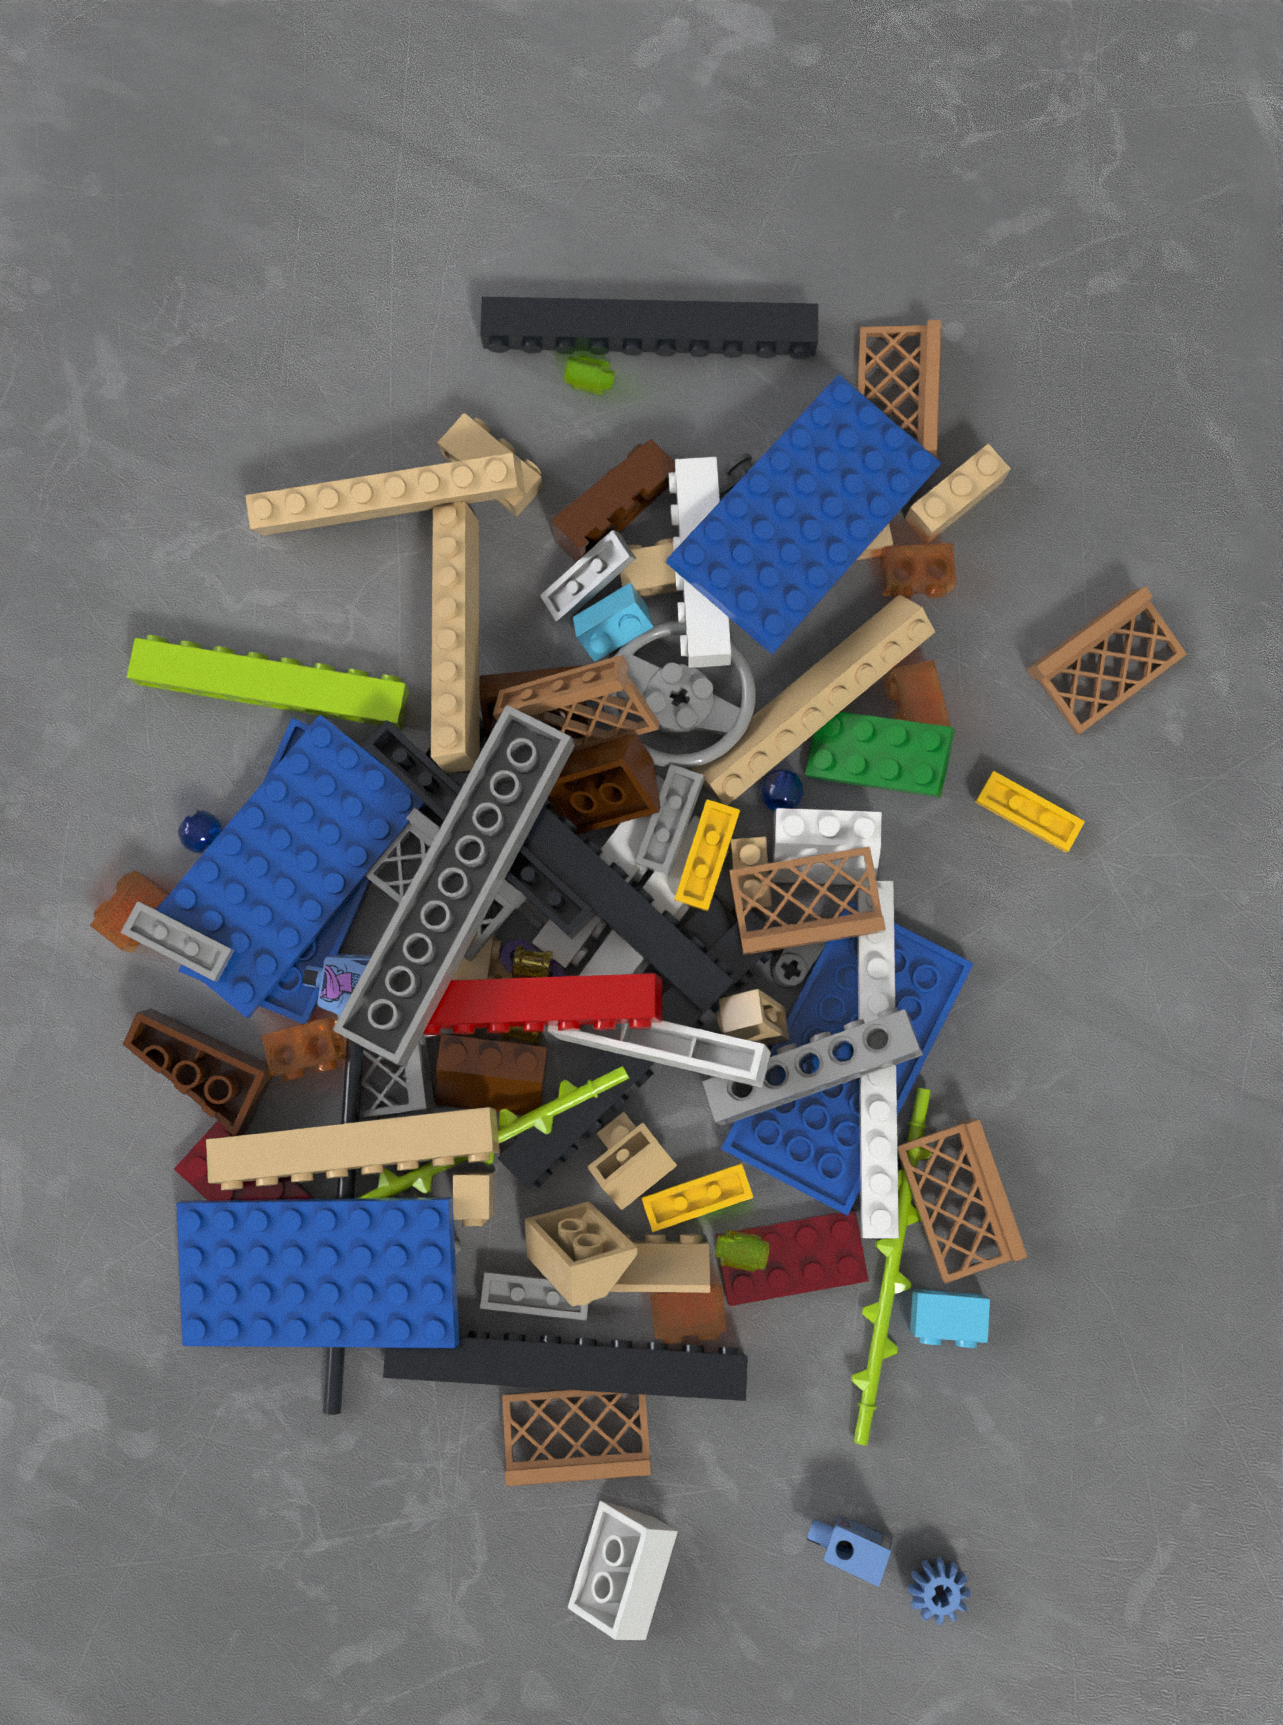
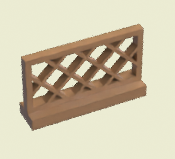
M927 320V325L860 327L858 391L865 396V388H867L870 393L866 398L871 401L876 397L886 407L883 413L887 416L892 413L903 423L900 428L904 431L908 428L917 437V442L937 459L941 320ZM906 336H920V346L910 355L898 345ZM867 337H882L888 345L875 356L867 348ZM895 349L905 360L895 370L891 371L881 360L890 351ZM919 355H920V365L915 361V359H916ZM868 356L871 361L866 365V358ZM909 364L919 372V378L910 387L897 377ZM877 365L887 377L874 388L866 380V374ZM891 381H894L904 391L893 403H890L880 394ZM918 387H919V396H917V395L914 393V391H915ZM909 396L918 405V410L907 420L896 408ZM918 419V425L916 428L912 424Z
M1146 586L1132 590L1026 669L1033 680L1038 679L1076 735L1081 734L1187 655L1151 603L1150 599L1153 596ZM1143 611L1151 620L1149 634L1134 631L1135 618ZM1127 623V629H1126V630H1125V629H1120L1122 626H1124V625ZM1113 633L1126 635L1123 654L1107 651L1108 638ZM1133 636L1149 639L1146 658L1130 655ZM1156 640L1166 642L1174 653L1165 661L1153 659ZM1101 643L1100 650L1093 649L1095 646ZM1086 653L1099 655L1096 674L1080 671L1081 659ZM1106 656L1122 659L1119 678L1103 675ZM1129 660L1145 663L1143 677L1138 681L1126 679ZM1074 663L1073 670L1066 669L1068 666ZM1152 664L1158 665L1153 670H1151ZM1059 673L1072 675L1069 694L1058 692L1050 680ZM1079 676L1095 679L1092 698L1076 695ZM1102 680L1118 683L1116 697L1111 701L1099 699ZM1125 684L1131 685L1124 691ZM1063 698H1067V699H1068V703H1067V704H1066V702L1064 701ZM1075 700L1091 702L1089 717L1081 723L1073 714ZM1098 704H1103L1104 706L1097 711Z
M623 655L499 690L493 716L498 721L505 706L508 705L541 722L561 727L560 731L563 733L568 729L584 734L582 738H572L575 745L572 752L633 733L640 735L659 729L660 724L627 674L629 664ZM625 690L629 697L627 700H623L608 694ZM586 700L599 702L596 709L578 703ZM603 705L621 709L620 717L601 711ZM560 708L568 712L564 718L547 711ZM630 712L642 716L645 721L637 723L627 720L625 717ZM575 713L591 718L589 725L570 718ZM596 721L613 725L615 728L605 731L594 727Z
M870 847L729 870L743 955L881 933L886 930ZM864 856L866 871L859 881H856L841 870L848 858ZM843 859L838 867L829 862ZM823 863L834 871L824 887H821L806 876L813 864ZM807 865L802 873L794 868ZM789 869L799 876L788 893L770 882L778 870ZM772 871L767 879L759 874ZM753 874L764 882L753 899L740 891L739 876ZM837 874L855 885L844 902L826 890ZM866 877L868 878L869 889L862 885ZM802 880L820 891L809 908L791 896ZM767 885L785 897L773 914L756 902ZM858 888L871 897L873 911L858 913L847 905ZM823 894L840 905L833 918L823 919L812 911ZM741 897L749 902L744 912ZM788 900L805 911L797 924L788 925L776 917ZM752 906H755L770 917L761 930L747 932L745 916ZM843 909L851 913V915L839 916ZM808 914L816 919L815 921L803 922ZM773 920L781 925L779 927L768 928L770 924L773 922Z
M970 1118L959 1122L957 1125L897 1145V1153L942 1283L945 1284L1011 1260L1016 1262L1028 1257L979 1119ZM958 1133L962 1148L955 1160L939 1152L945 1137ZM937 1141L934 1148L925 1145ZM920 1146L932 1152L923 1171L911 1166L906 1151ZM937 1155L954 1163L946 1182L928 1174ZM964 1156H966L969 1166L961 1163ZM959 1167L972 1173L974 1181L968 1194L951 1186ZM913 1171L921 1175L918 1182L915 1179ZM926 1178L943 1186L935 1205L922 1199L920 1190ZM949 1189L966 1197L957 1217L940 1209ZM976 1190H978L981 1200L973 1197ZM971 1200L982 1205L986 1213L980 1228L963 1220ZM925 1205L932 1208L930 1216H928ZM938 1212L955 1220L947 1239L934 1234L932 1224ZM961 1223L978 1231L969 1251L952 1243ZM988 1224L990 1225L993 1235L985 1231ZM983 1235L995 1240L1000 1255L984 1259L975 1254ZM937 1240L944 1243L941 1251ZM951 1246L967 1254L960 1269L948 1272L944 1258ZM972 1258L980 1261L970 1265Z
M563 1390L502 1395L506 1463L505 1486L651 1475L646 1395L638 1394L639 1409L630 1420L614 1406L623 1393ZM617 1394L611 1402L603 1395ZM588 1396H598L607 1405L595 1422L591 1421L578 1409ZM571 1397H581L575 1405L567 1399ZM561 1398L572 1409L560 1424L557 1425L543 1410L552 1399ZM532 1400H545L540 1407L532 1402ZM526 1401L536 1411L523 1428L511 1418V1402ZM610 1409L627 1423L613 1440L597 1426ZM574 1412L591 1425L578 1442L562 1429ZM539 1414L555 1428L542 1445L526 1432ZM639 1414L641 1430L633 1424ZM512 1425L519 1431L514 1438H512ZM629 1426L641 1436L642 1452L627 1453L616 1443ZM594 1429L610 1443L599 1456H591L580 1446ZM559 1432L574 1447L565 1458L555 1459L545 1447ZM524 1435L538 1450L529 1461L514 1462L513 1445ZM613 1446L621 1453L606 1455ZM577 1449L585 1456L570 1458ZM541 1452L549 1458L547 1460H535Z

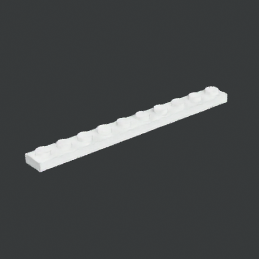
M863 881L862 885L869 889L868 881ZM876 881L886 930L881 933L857 936L858 1020L863 1019L865 1023L878 1019L877 1014L881 1011L895 1007L893 881ZM858 888L857 912L873 911L871 897ZM883 1032L874 1034L870 1040L871 1048L876 1050L884 1048L888 1042V1035ZM896 1065L859 1078L862 1238H899Z

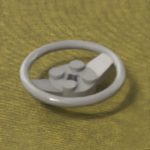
M669 621L653 625V628L624 644L614 657L623 655L628 662L627 674L659 720L658 730L663 734L682 737L681 735L702 731L724 736L720 741L707 749L691 754L663 753L643 744L655 765L669 768L670 764L681 768H691L704 765L721 757L741 739L749 726L755 708V681L747 659L731 640V661L738 672L742 688L740 708L714 695L712 682L697 668H688V665L668 663L661 669L633 656L642 646L660 637L686 635L685 623ZM617 692L608 695L617 697ZM683 695L685 700L689 702L687 704L680 703L677 707L673 705V697ZM604 704L606 713L620 717L618 708Z

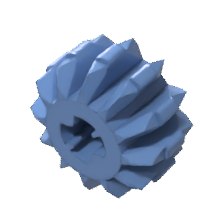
M941 1557L936 1558L934 1567H931L927 1560H923L921 1564L925 1571L920 1573L913 1570L911 1576L917 1583L907 1586L909 1594L914 1596L910 1601L913 1609H921L920 1615L925 1621L934 1615L937 1625L943 1624L944 1615H948L952 1622H956L957 1616L954 1611L958 1609L967 1612L968 1607L962 1599L971 1597L970 1589L964 1586L968 1581L964 1572L957 1573L958 1566L953 1561L945 1566ZM941 1585L944 1594L937 1597L934 1588Z

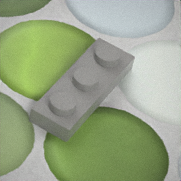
M611 530L546 589L540 597L555 621L564 624L628 567L636 557L621 534Z
M670 764L659 794L660 811L651 816L634 862L636 865L668 876L670 875L705 780L704 775Z
M137 901L120 932L218 982L234 952L233 949L139 901Z
M493 1271L484 1272L480 1309L587 1320L589 1304L572 1307L546 1277Z

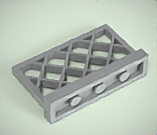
M416 808L406 817L409 823L365 875L399 904L406 893L405 886H410L413 880H405L404 862L423 861L427 854V846H431L440 829L439 826ZM412 833L420 839L421 854L403 856L402 844ZM397 851V857H392ZM398 863L399 881L384 883L376 876L385 864ZM505 879L494 898L503 906V909L494 919H485L480 924L477 930V940L464 955L470 962L515 908L518 910L526 900L524 895ZM399 887L400 895L397 892H395L392 888ZM489 925L482 933V926Z
M340 1035L343 1068L345 1070L346 1037ZM423 1035L421 1036L407 1065H402L397 1073L383 1062L384 1057L379 1055L377 1058L364 1047L363 1054L374 1063L365 1076L362 1077L361 1090L365 1086L378 1099L370 1110L360 1111L359 1118L437 1107L428 1037L423 1038ZM378 1067L393 1077L383 1092H380L368 1082ZM404 1072H405L406 1080L401 1077V1076L404 1074ZM397 1082L407 1089L409 1104L397 1105L387 1097ZM382 1102L386 1103V1104L389 1106V1107L379 1108V1106L382 1104Z

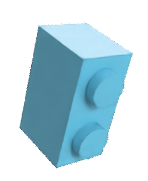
M631 582L573 617L576 638L594 662L653 628L649 608Z
M913 1289L910 1332L915 1337H919V1342L923 1344L941 1345V1339L955 1340V1346L977 1348V1342L988 1343L990 1298L984 1294Z

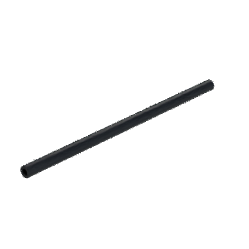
M346 1038L341 1124L359 1122L364 1047ZM356 1169L348 1170V1177L338 1178L336 1199H354ZM327 1347L324 1414H341L345 1347Z

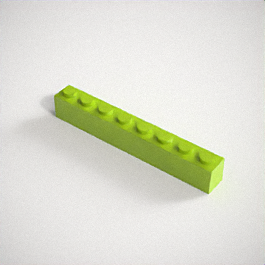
M147 635V640L134 639L126 678L136 685L317 716L322 715L323 717L381 726L388 720L397 729H403L410 690L406 683H402V678L382 675L381 679L368 677L369 673L357 669H348V673L337 672L335 667L322 663H315L314 668L301 666V661L292 658H281V662L268 660V656L256 652H248L247 656L235 655L234 650L226 647L215 646L214 651L201 649L200 644L191 641H181L180 645L170 644L168 639L155 635Z

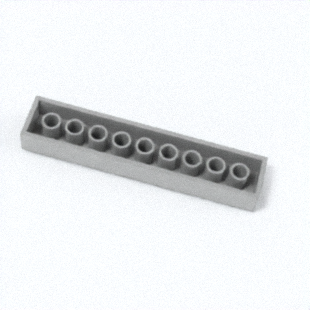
M508 705L505 706L338 1018L333 1031L397 1065H407L575 747L571 736Z

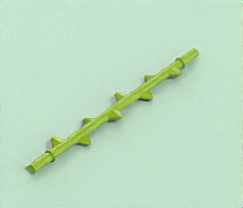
M624 1066L593 1081L588 1080L587 1084L579 1088L564 1080L560 1083L557 1099L521 1117H517L506 1108L502 1109L499 1115L498 1126L499 1143L533 1126L544 1134H549L552 1131L553 1117L593 1096L597 1098L599 1093L629 1079ZM490 1154V1161H484V1163L487 1165L494 1162V1154ZM468 1156L454 1158V1165L433 1167L431 1161L401 1177L384 1168V1172L380 1173L378 1188L359 1198H391L413 1186L423 1194H429L431 1192L433 1176L467 1160Z
M918 1087L916 1089L911 1122H908L910 1128L907 1142L922 1137L924 1128H927L925 1120L931 1092L929 1089ZM920 1146L906 1151L911 1166L917 1168L918 1161L929 1158L932 1153ZM903 1168L898 1171L899 1238H881L876 1240L875 1247L886 1256L879 1302L862 1308V1314L874 1324L867 1369L852 1374L851 1381L862 1390L861 1402H858L860 1408L854 1443L864 1446L868 1445L873 1412L877 1409L875 1401L883 1359L898 1353V1347L887 1338L894 1294L911 1288V1282L899 1272L906 1227L921 1221L918 1211L911 1205L912 1193Z

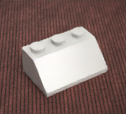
M776 808L773 817L772 863L870 847L877 880L881 850L882 812ZM864 856L848 858L841 870L856 881H859L866 871ZM843 859L829 862L838 867ZM823 863L813 864L806 876L817 884H826L834 871ZM807 865L794 868L802 873ZM781 869L772 878V882L795 883L799 876L789 869ZM837 874L830 885L853 884ZM804 880L800 882L802 884H809Z
M600 1501L568 1609L614 1640H646L678 1531L653 1516L607 1501Z

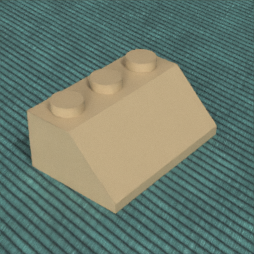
M590 1201L525 1218L527 1258L572 1307L586 1305L593 1300L606 1297L638 1254L637 1247Z
M624 1234L630 1240V1234ZM645 1234V1240H630L637 1247L638 1254L610 1290V1292L710 1293L709 1242L701 1241V1235L682 1234L680 1235V1241L666 1240L665 1234Z

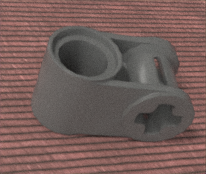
M826 942L783 949L772 970L774 982L779 987L785 989L796 987L805 978ZM789 964L795 966L793 972L797 977L792 976L788 980L783 977L785 970L781 966L787 967Z

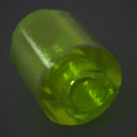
M578 355L577 358L569 357L564 374L565 384L571 385L572 389L604 396L606 390H612L615 371L611 370L610 362Z
M727 1229L724 1236L719 1235L717 1238L715 1257L720 1258L721 1266L755 1272L756 1269L765 1270L770 1245L768 1241H763L761 1236Z

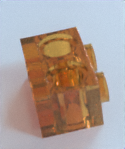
M953 543L886 546L882 551L880 561L883 596L892 595L894 599L902 595L909 599L913 597V594H926L929 598H939L946 596L947 592H951L956 584ZM936 566L940 568L943 577L934 578L930 576L927 567ZM893 569H905L909 574V578L906 580L896 578L893 574Z
M327 1017L261 1035L270 1077L283 1076L285 1082L305 1077L304 1071L316 1068L317 1073L337 1069V1062L345 1060L346 1054L343 1036L333 1031L338 1018ZM322 1037L326 1039L328 1044L324 1055H320L317 1051V1043ZM288 1046H291L294 1050V1059L290 1064L284 1058V1052Z

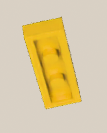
M995 771L991 772L975 801L978 805L1064 853L1070 850L1085 823L1082 819Z
M706 800L674 901L708 912L740 813L739 809Z
M742 1163L641 1197L652 1232L754 1198Z

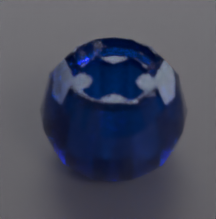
M788 770L772 771L765 776L760 786L761 799L769 809L774 811L776 808L793 809L797 807L804 795L803 782L796 773Z
M197 810V813L192 817L188 815L182 821L178 828V837L181 844L189 851L204 853L203 851L212 844L223 829L221 822L215 815L208 811Z

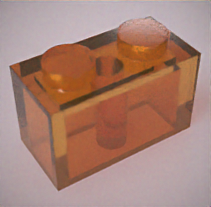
M934 660L898 667L892 670L889 675L890 680H886V690L889 699L895 700L898 712L894 713V719L951 726Z
M133 870L131 874H125L118 881L115 887L116 893L109 902L104 901L99 905L93 915L95 919L90 924L92 928L119 949L133 953L140 943L120 932L137 901L157 909L169 895L167 891L153 880L136 870Z
M721 1283L710 1284V1293L651 1292L655 1339L662 1338L663 1343L673 1344L683 1342L684 1336L698 1335L699 1340H711L719 1338V1332H727Z

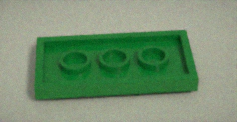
M839 712L814 733L805 775L811 779L941 798L955 730L949 726Z

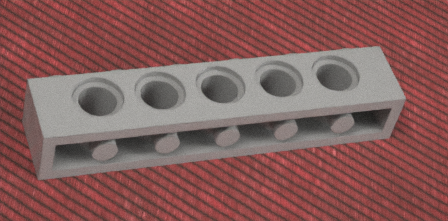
M898 1007L889 1008L878 1013V1019L867 1023L863 1019L856 1020L844 1025L845 1031L831 1035L829 1031L812 1036L810 1038L811 1043L798 1047L797 1044H789L777 1049L778 1055L769 1058L762 1088L752 1085L751 1093L744 1098H739L737 1094V1087L740 1082L715 1076L702 1081L715 1122L724 1126L922 1056L923 1052L909 1014L905 1009L899 1011ZM878 1032L886 1033L888 1035L886 1046L879 1050L872 1049L870 1046L872 1036ZM845 1044L852 1045L854 1048L852 1058L845 1062L838 1061L836 1053L839 1047ZM811 1056L818 1057L820 1061L818 1070L812 1074H806L803 1070L804 1061ZM777 1068H784L786 1072L784 1082L778 1086H772L770 1083L771 1073Z

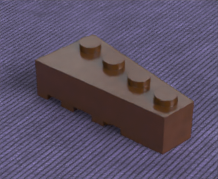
M652 439L643 445L641 443L636 445L624 461L618 466L613 467L602 479L551 519L555 542L577 562L611 530L621 533L669 488V473L675 472V462Z
M147 1009L136 1013L123 1042L127 1049L155 1072L161 1073L174 1084L173 1087L183 1095L187 1094L198 1103L206 1114L211 1118L215 1117L226 1126V1130L233 1136H239L248 1130L276 1067L154 1009Z

